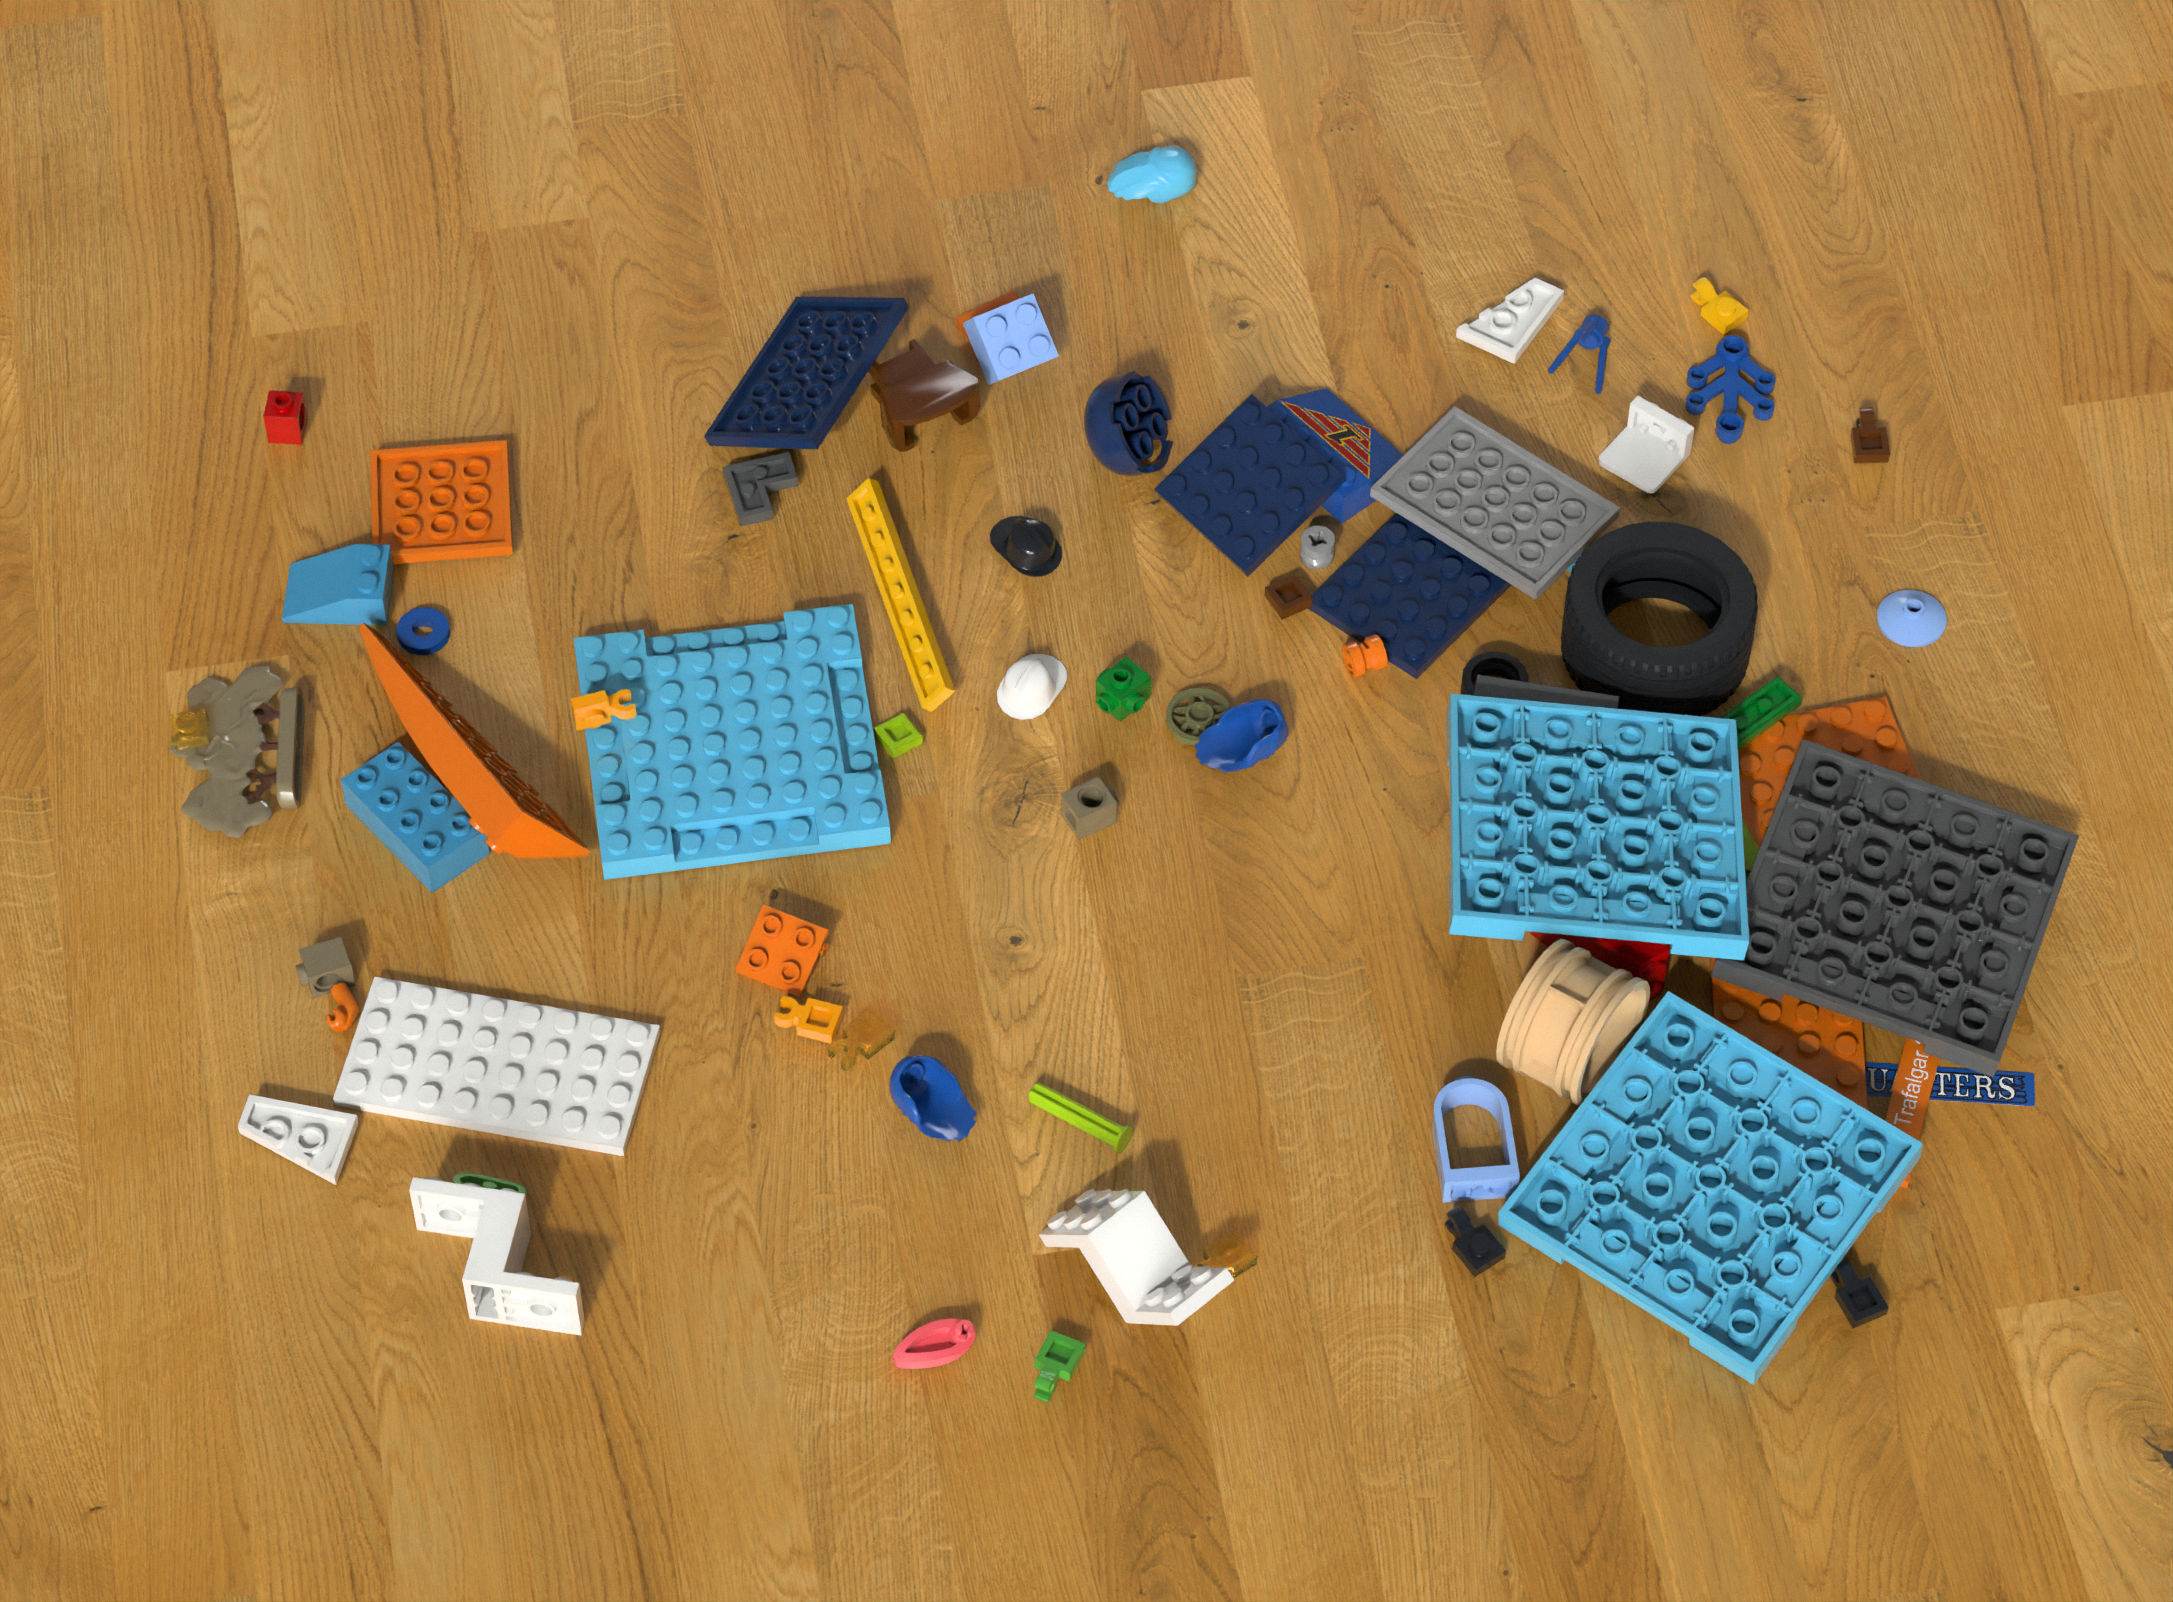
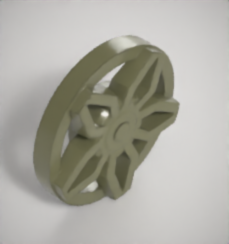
M1207 688L1187 689L1178 693L1168 704L1166 723L1172 735L1180 743L1195 745L1199 742V731L1203 733L1207 728L1218 723L1220 717L1227 709L1231 708V705L1224 696L1214 690ZM1190 698L1188 707H1176L1182 701ZM1205 698L1212 699L1220 705H1208ZM1174 722L1182 725L1181 730L1177 728ZM1189 729H1193L1194 731L1190 735L1186 734Z

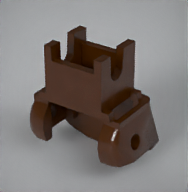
M915 339L909 341L910 351L880 365L875 360L869 369V373L877 382L870 385L871 394L880 404L882 428L885 430L891 446L900 452H905L915 447V442L904 430L905 425L927 422L949 412L960 425H964L977 416L980 408L978 378L956 366L951 360L935 364Z

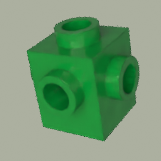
M1127 657L1123 658L1111 669L1103 670L1096 679L1097 705L1103 712L1113 715L1120 722L1131 713H1137L1151 697V676Z

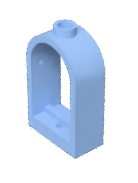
M1462 1076L1447 1084L1441 1089L1435 1099L1432 1120V1135L1443 1203L1509 1198L1519 1186L1520 1173L1509 1106L1504 1094L1493 1084L1471 1076ZM1460 1105H1476L1489 1111L1495 1117L1499 1126L1505 1165L1450 1169L1443 1116L1450 1109Z

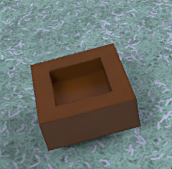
M1295 574L1265 587L1264 596L1282 620L1312 607V596Z

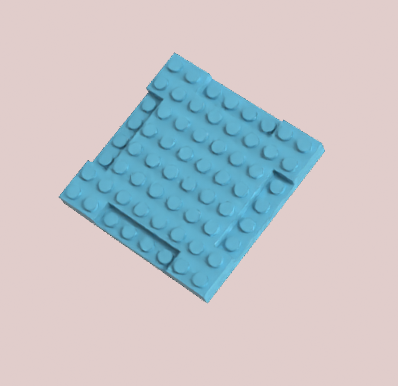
M853 604L783 612L784 621L658 637L645 638L644 629L574 638L581 696L605 690L607 696L620 690L629 689L632 702L622 705L635 704L637 713L636 717L628 720L611 716L610 723L602 724L596 728L585 729L604 880L891 844L890 823L881 770L879 769Z
M1450 693L1446 711L1450 801L1449 934L1523 941L1525 931L1663 943L1670 944V954L1744 960L1749 945V926L1735 719Z
M1668 991L1499 1210L1498 1225L1560 1264L1564 1260L1684 1334L1689 1338V1345L1754 1385L1795 1330L1799 1317L1876 1212L1880 1213L1921 1158L1923 1143Z

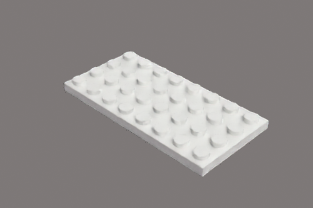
M374 977L333 1100L335 1106L624 1156L660 1038V1025Z

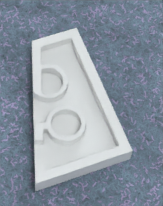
M1533 278L1507 295L1505 301L1494 309L1487 308L1471 324L1464 323L1458 327L1456 338L1515 364L1562 302L1564 290L1540 279Z
M249 1094L238 1123L240 1134L336 1185L358 1126V1118L354 1114Z

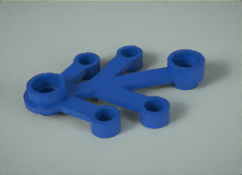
M1733 335L1721 340L1716 347V355L1702 365L1688 370L1687 385L1693 389L1701 390L1688 394L1685 409L1688 413L1700 415L1705 411L1707 402L1724 392L1723 414L1717 418L1715 433L1719 440L1726 444L1736 442L1740 439L1743 432L1744 421L1737 415L1738 394L1754 407L1753 415L1759 420L1771 419L1775 406L1771 399L1762 396L1774 391V375L1765 372L1749 358V348L1745 340ZM1725 366V374L1706 386L1707 377ZM1739 368L1755 380L1754 388L1738 375Z

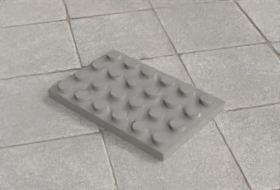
M1456 406L1371 487L1370 492L1372 498L1535 600L1619 517L1620 507Z

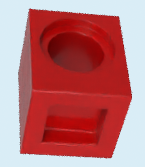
M269 390L263 415L268 443L302 445L308 419L303 392Z

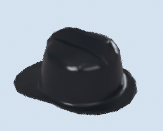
M1013 516L1000 520L992 528L990 533L992 546L1021 574L1030 577H1042L1052 573L1059 567L1062 559L1061 547L1055 539L1051 528L1043 521L1023 516Z

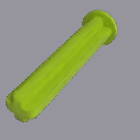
M1035 1083L1029 1091L1030 1103L1113 1146L1114 1152L1121 1153L1129 1144L1133 1134V1127L1130 1125L1123 1127L1042 1083Z

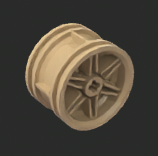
M1560 939L1554 942L1542 953L1529 970L1509 1006L1497 1042L1496 1058L1498 1063L1505 1068H1513L1515 1073L1521 1076H1529L1554 1089L1558 1096L1564 1099L1571 1098L1573 1104L1580 1106L1642 1026L1650 998L1648 982L1642 978H1634L1630 972L1624 969L1617 970L1593 958L1588 950L1581 947L1576 948L1569 940Z

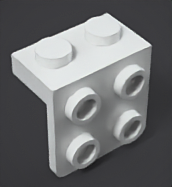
M1637 396L1630 403L1627 426L1600 454L1598 463L1601 467L1650 494L1655 493L1691 454L1694 427L1685 420L1664 411L1655 403Z

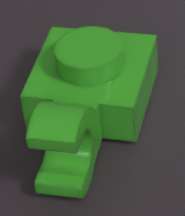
M1052 1330L1049 1332L1035 1358V1368L1041 1370L1034 1383V1387L1037 1388L1034 1398L1048 1403L1055 1391L1059 1378L1070 1382L1086 1352L1085 1343Z

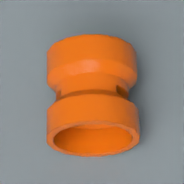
M1376 634L1366 637L1363 643L1352 641L1342 645L1344 664L1349 675L1353 678L1364 675L1365 671L1370 668L1378 671L1388 666L1384 644Z

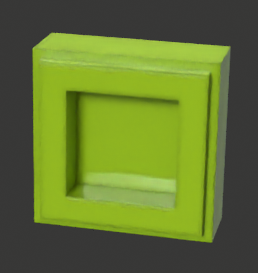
M904 712L874 727V736L893 759L923 744L922 734Z

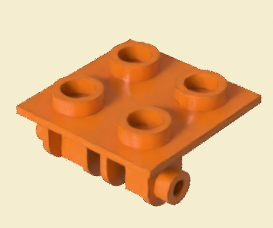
M763 904L735 972L801 998L818 956L824 957L828 950L829 943L824 941L829 930Z

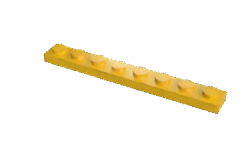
M868 478L846 499L921 707L933 712L955 692V688L879 481Z

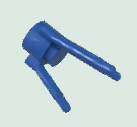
M1592 314L1586 316L1580 329L1575 331L1572 339L1548 368V372L1554 373L1577 343L1588 350L1599 347L1595 392L1600 394L1604 381L1607 348L1611 342L1610 338L1606 336L1609 330L1608 322L1599 315Z

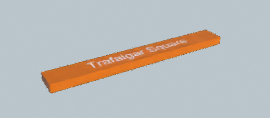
M1906 1038L1885 1121L1919 1141L1939 1058L1923 1053L1925 1044ZM1912 1170L1899 1187L1908 1188Z

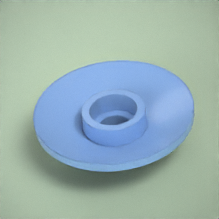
M1901 590L1891 593L1881 601L1876 616L1881 632L1889 640L1906 647H1923L1934 643L1942 636L1947 624L1946 612L1940 602L1931 595L1917 590Z

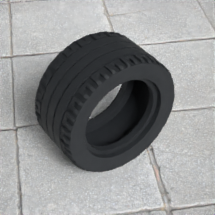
M1649 521L1630 524L1601 536L1582 552L1581 557L1576 560L1575 565L1572 567L1571 575L1568 579L1562 622L1561 652L1570 678L1581 691L1620 696L1618 709L1702 716L1717 709L1741 685L1749 664L1758 610V593L1756 592V585L1753 582L1752 574L1748 571V567L1742 562V559L1735 551L1717 537L1698 528L1675 522ZM1645 598L1665 599L1677 602L1693 610L1706 622L1711 631L1702 638L1686 645L1655 647L1639 643L1625 636L1613 626L1607 615L1618 606L1633 600Z

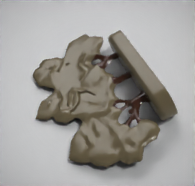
M268 665L245 668L233 685L229 687L221 680L207 677L199 685L193 686L188 691V712L195 715L202 722V725L198 729L183 732L168 751L177 757L187 758V764L194 770L207 769L210 772V778L190 792L181 808L183 813L191 819L198 820L200 826L206 828L209 832L223 830L227 837L241 838L248 827L264 824L271 817L272 809L269 803L264 801L261 796L272 783L276 784L277 800L281 808L293 809L300 807L305 723L304 698L300 687L285 688L280 696V711L273 710L268 704L270 698L281 688L283 680L277 674L270 673ZM261 708L264 714H254L253 710ZM274 719H279L278 742L269 743L266 741V736L261 730L262 725ZM278 750L277 771L267 775L260 773L255 767L257 755L262 751ZM252 772L257 774L258 777L250 779L248 774ZM261 782V785H256L255 787L257 791L246 797L242 795L243 789L249 784ZM253 797H257L256 803H248L250 799H252Z

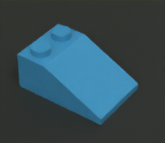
M353 544L291 563L282 615L283 623L361 625L364 622L367 625H387L395 572L391 546L382 544Z

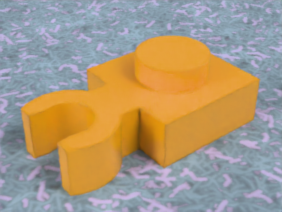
M783 996L780 999V1007L790 1012L787 1014L775 1012L774 1023L782 1028L796 1025L798 1036L832 1044L844 1015L843 1006L808 998L805 1006L799 1005L794 998Z

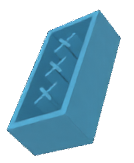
M399 742L341 779L345 805L431 893L490 854L489 847L485 842L486 834L480 833L468 822L471 816L462 805Z

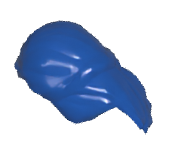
M1269 699L1248 700L1240 705L1233 706L1224 712L1218 723L1210 726L1199 735V742L1195 744V748L1198 750L1195 756L1201 764L1212 769L1222 770L1224 773L1250 768L1258 761L1269 758L1285 743L1289 731L1286 718L1279 705Z
M927 1055L909 1056L896 1064L890 1076L889 1090L894 1103L901 1110L902 1114L908 1117L923 1134L930 1138L941 1139L947 1142L956 1139L960 1142L968 1137L970 1129L976 1123L974 1117L977 1114L966 1099L954 1073L947 1069L943 1062Z

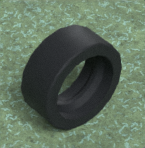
M1493 651L1482 653L1470 659L1464 667L1460 694L1474 696V681L1477 680V675H1498L1509 680L1528 682L1529 676L1525 666L1517 658L1509 654Z

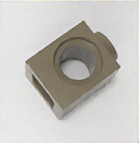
M1099 777L1061 794V815L1079 840L1116 823L1117 807L1119 806L1118 797L1111 787L1106 788Z
M342 937L299 949L302 964L295 965L301 986H309L313 998L331 993V988L341 982L346 983L348 987L355 986L352 966Z

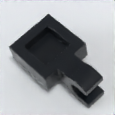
M1460 1206L1447 1212L1450 1220L1445 1222V1226L1457 1238L1453 1242L1452 1250L1474 1277L1505 1259L1506 1250L1484 1223L1474 1229L1467 1213Z
M1848 1259L1840 1261L1835 1268V1272H1832L1830 1276L1838 1288L1834 1298L1852 1328L1886 1315L1889 1307L1871 1277L1859 1280Z

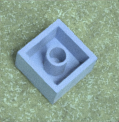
M1033 293L963 322L988 385L1059 356Z

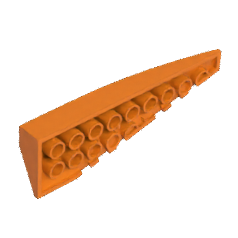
M362 622L358 628L377 675L401 722L431 768L471 816L468 822L477 831L484 835L486 834V844L499 854L506 851L516 858L587 857L591 851L550 804L546 803L544 805L537 798L539 793L531 784H526L516 775L518 771L497 754L496 748L463 715L459 714L457 716L450 709L453 704L444 695L439 694L429 686L431 682L416 668L411 666L412 662L384 634Z

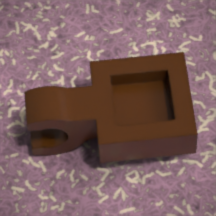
M1859 408L1860 418H1857V428H1852L1850 435L1854 463L1888 462L1890 450L1886 427H1876L1873 408Z

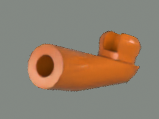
M341 982L334 985L330 990L338 1007L332 1010L333 1015L328 1014L326 1018L328 1026L335 1032H345L350 1029L360 1011V1007L348 985Z

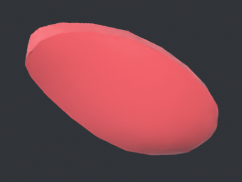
M955 1318L942 1319L921 1326L909 1334L897 1346L893 1353V1364L897 1368L922 1369L941 1366L955 1361L973 1345L976 1338L975 1326L967 1319Z

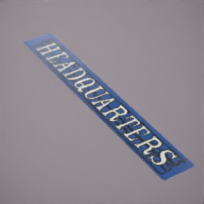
M1865 1062L1867 1096L1891 1097L1899 1064ZM1937 1067L1929 1100L2035 1106L2034 1074L1996 1071L1993 1078L1971 1069Z

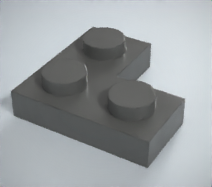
M789 452L722 467L724 480L740 526L773 519V509L767 493L798 486L797 474Z

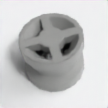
M1317 525L1306 528L1300 538V560L1308 568L1315 570L1324 569L1333 562L1335 536L1330 529L1324 526Z

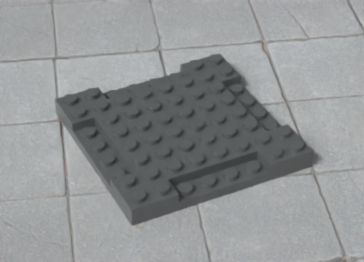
M1803 739L1746 882L1749 945L1744 960L1716 958L1711 977L1778 1001H1782L1784 994L1923 1043L1925 1044L1923 1053L1994 1078L2079 835Z

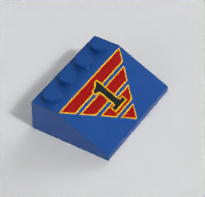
M1327 388L1279 399L1267 406L1270 411L1344 476L1346 481L1321 505L1340 523H1344L1376 501V499L1370 496L1371 487L1404 456Z

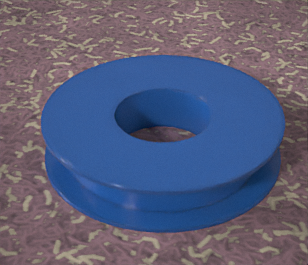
M422 607L407 612L400 618L396 628L401 647L415 655H429L441 650L447 644L450 637L447 618L443 613L433 608ZM422 626L433 629L427 636H417L414 634V631Z

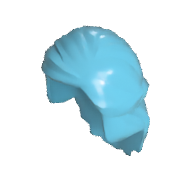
M1158 146L1148 152H1137L1115 164V169L1109 174V180L1107 181L1109 191L1114 193L1115 198L1123 197L1125 200L1148 197L1151 202L1161 204L1182 197L1195 187L1197 167L1195 160L1185 149L1178 146H1166L1163 148Z

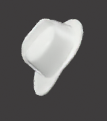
M1031 654L1014 663L1007 670L997 691L998 704L1002 711L1010 717L1021 720L1033 719L1042 715L1064 688L1067 681V671L1064 665L1056 658L1045 654Z

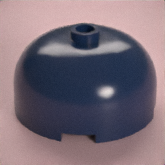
M1135 371L1115 375L1098 384L1090 394L1084 411L1085 435L1092 453L1108 470L1124 476H1138L1159 471L1167 464L1173 446V441H1166L1168 435L1167 420H1172L1167 400L1158 384L1149 375L1143 377L1135 373ZM1160 439L1162 447L1159 456L1148 465L1141 466L1140 460L1150 458L1153 455V441Z

